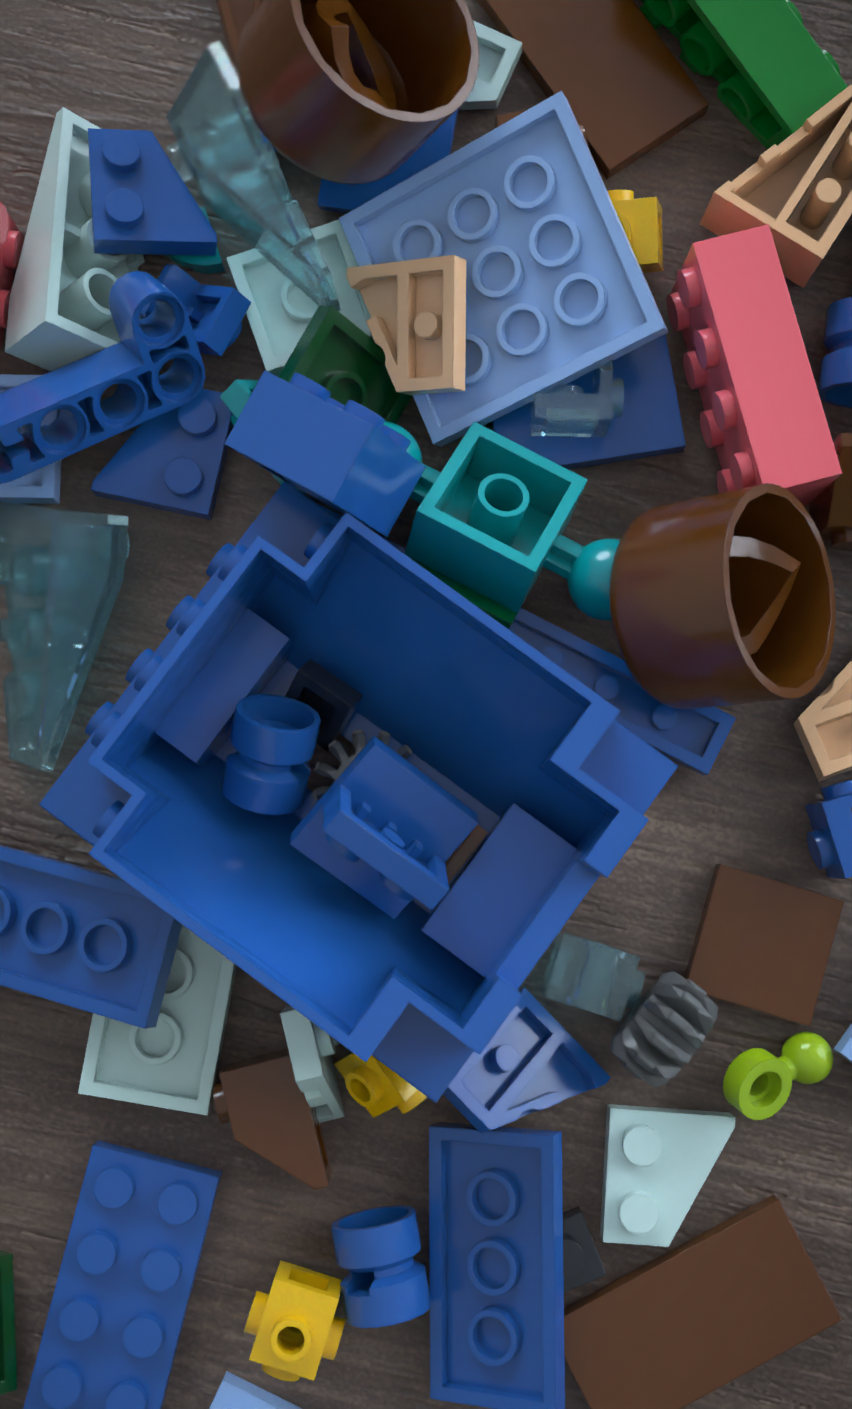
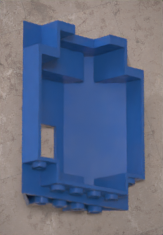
M284 481L235 546L227 543L216 553L206 570V575L210 579L197 597L194 599L188 595L175 607L166 622V627L171 631L156 651L148 648L137 657L125 677V680L130 685L115 704L110 701L106 702L92 716L85 728V734L89 736V739L38 805L94 846L88 853L90 856L363 1061L367 1062L371 1055L437 1103L473 1051L481 1055L523 995L518 990L598 877L608 878L649 821L644 816V813L675 772L678 765L617 722L615 718L621 712L618 708L349 513L345 512L339 520L287 481ZM311 659L363 695L341 734L343 737L353 743L352 732L362 729L368 743L373 736L377 737L381 731L389 732L391 736L388 747L396 752L403 745H408L412 749V753L406 759L416 768H421L424 774L477 813L478 825L487 831L488 834L449 882L450 891L433 910H430L420 901L413 898L400 914L393 919L290 845L291 833L319 801L314 798L313 792L308 788L302 807L292 813L281 815L259 814L244 810L231 803L223 795L221 786L226 758L228 754L237 752L232 746L230 736L235 708L240 699L259 694L285 696L298 670Z

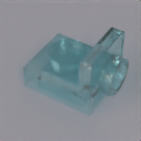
M613 360L600 364L599 368L595 369L593 375V394H584L583 388L574 385H558L547 393H535L530 412V436L605 437L613 417L622 416L624 404L623 378H613Z

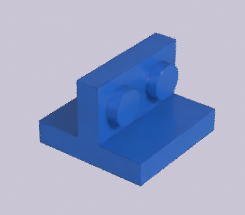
M373 736L293 830L290 836V845L395 919L413 898L420 901L430 910H433L450 891L445 861L475 829L479 821L476 812L377 737Z

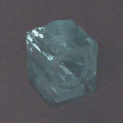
M560 930L553 945L540 992L544 997L621 1021L625 1007L634 1009L638 1003L644 984L645 972L637 970L640 957L632 953Z

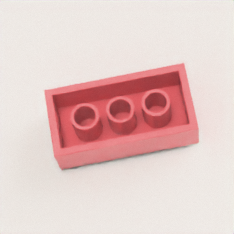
M769 224L692 243L681 270L677 272V280L671 294L667 295L666 304L670 324L674 331L682 330L688 352L683 355V367L687 383L692 390L699 389L705 410L700 413V427L704 442L708 448L715 447L721 470L717 472L716 476L718 492L723 493L769 483L787 489L803 506L808 505L842 474Z

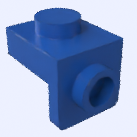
M165 265L157 280L184 304L200 353L222 356L226 348L231 346L238 338L242 329V319L252 302L235 288L200 284L178 265ZM156 300L150 301L143 307L140 312L142 319L149 316L155 309Z
M852 779L822 787L824 800L805 805L813 831L807 833L809 851L815 865L819 869L825 868L828 878L847 879L852 877Z

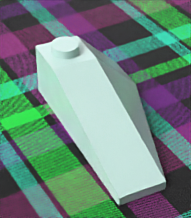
M64 107L56 113L9 298L5 341L6 353L48 371H54L121 342L109 308L108 299L110 291L118 278L126 273L138 271V267L144 263L143 254L94 253L88 128H101Z

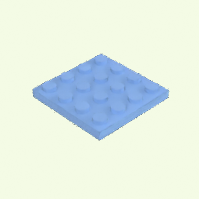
M562 91L338 218L358 266L456 255L466 260L465 391L413 395L434 445L442 447L464 436L473 422L484 426L669 333L570 104Z

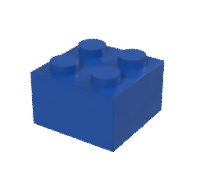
M264 370L224 444L281 480L287 481L295 488L343 514L345 512L349 513L365 526L388 537L426 468L406 452L411 441L384 425L385 419L377 413L350 399L346 405H343L330 398L331 392L299 373L295 372L290 382H287Z

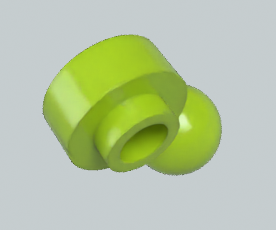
M805 1031L790 1036L783 1044L780 1057L778 1058L762 1048L746 1050L731 1062L723 1080L724 1096L729 1104L752 1120L767 1119L777 1113L786 1103L791 1092L793 1080L802 1084H815L828 1076L833 1066L832 1049L828 1042L820 1035Z

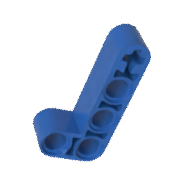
M142 271L129 272L118 278L111 288L108 299L109 308L121 342L0 393V484L12 482L182 406L199 394L205 381V368L187 310L182 301L152 275ZM156 300L155 309L146 318L139 320L143 307L150 301ZM175 358L171 368L164 374L159 375L164 363ZM118 383L114 394L107 399L101 400L103 392L111 385ZM61 409L55 421L41 426L42 420L48 413ZM19 427H22L25 431L23 434H20L17 430Z

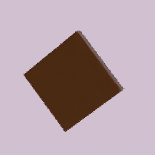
M716 864L684 978L694 981L707 992L706 995L810 1026L844 901L726 865Z

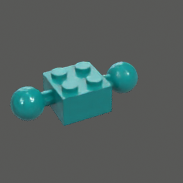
M384 422V425L411 441L406 452L426 467L409 497L421 504L415 514L404 553L406 556L517 613L542 569L546 568L567 579L570 597L580 611L600 621H612L609 597L610 575L613 558L620 540L612 538L600 539L582 546L562 535L588 479L476 422L472 423L442 472H439L422 463L419 445L406 429L395 423Z

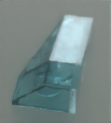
M221 41L209 44L167 115L168 123L176 143L166 147L173 166L183 182L193 179L203 202L318 306L332 305L336 310L341 311L331 272L298 201L295 198H291L271 143L269 141L264 142L259 128L248 111L240 89L237 72Z
M0 501V585H5L8 610V619L3 618L0 620V642H7L13 664V671L6 676L3 682L9 757L13 760L41 771L53 770L124 580L125 561L130 551V539L127 533L128 516Z

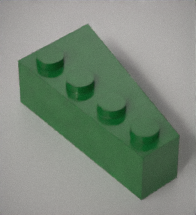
M640 0L644 5L639 9L656 31L661 25H664L680 41L681 53L679 58L694 74L698 72L703 76L712 75L720 83L717 87V98L767 150L774 144L778 146L801 128L807 118L848 87L840 76L839 66L835 59L827 51L820 49L804 27L799 10L789 0Z

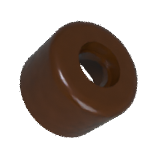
M261 0L247 20L240 36L236 59L237 75L243 99L250 115L264 137L281 155L300 169L324 180L350 185L366 184L380 180L395 172L464 103L471 93L477 78L479 46L474 22L464 0Z
M765 483L655 507L638 516L621 537L613 558L610 575L609 597L614 634L624 662L633 678L646 693L658 702L672 708L697 709L793 699L806 695L818 684L829 662L834 641L836 619L834 584L828 556L820 533L806 508L787 489L779 485Z

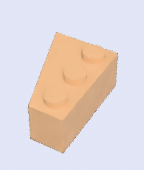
M852 84L807 118L801 128L778 146L774 144L761 154L758 161L732 182L728 180L714 191L700 222L701 226L717 236L769 224L784 277L804 288L852 214Z

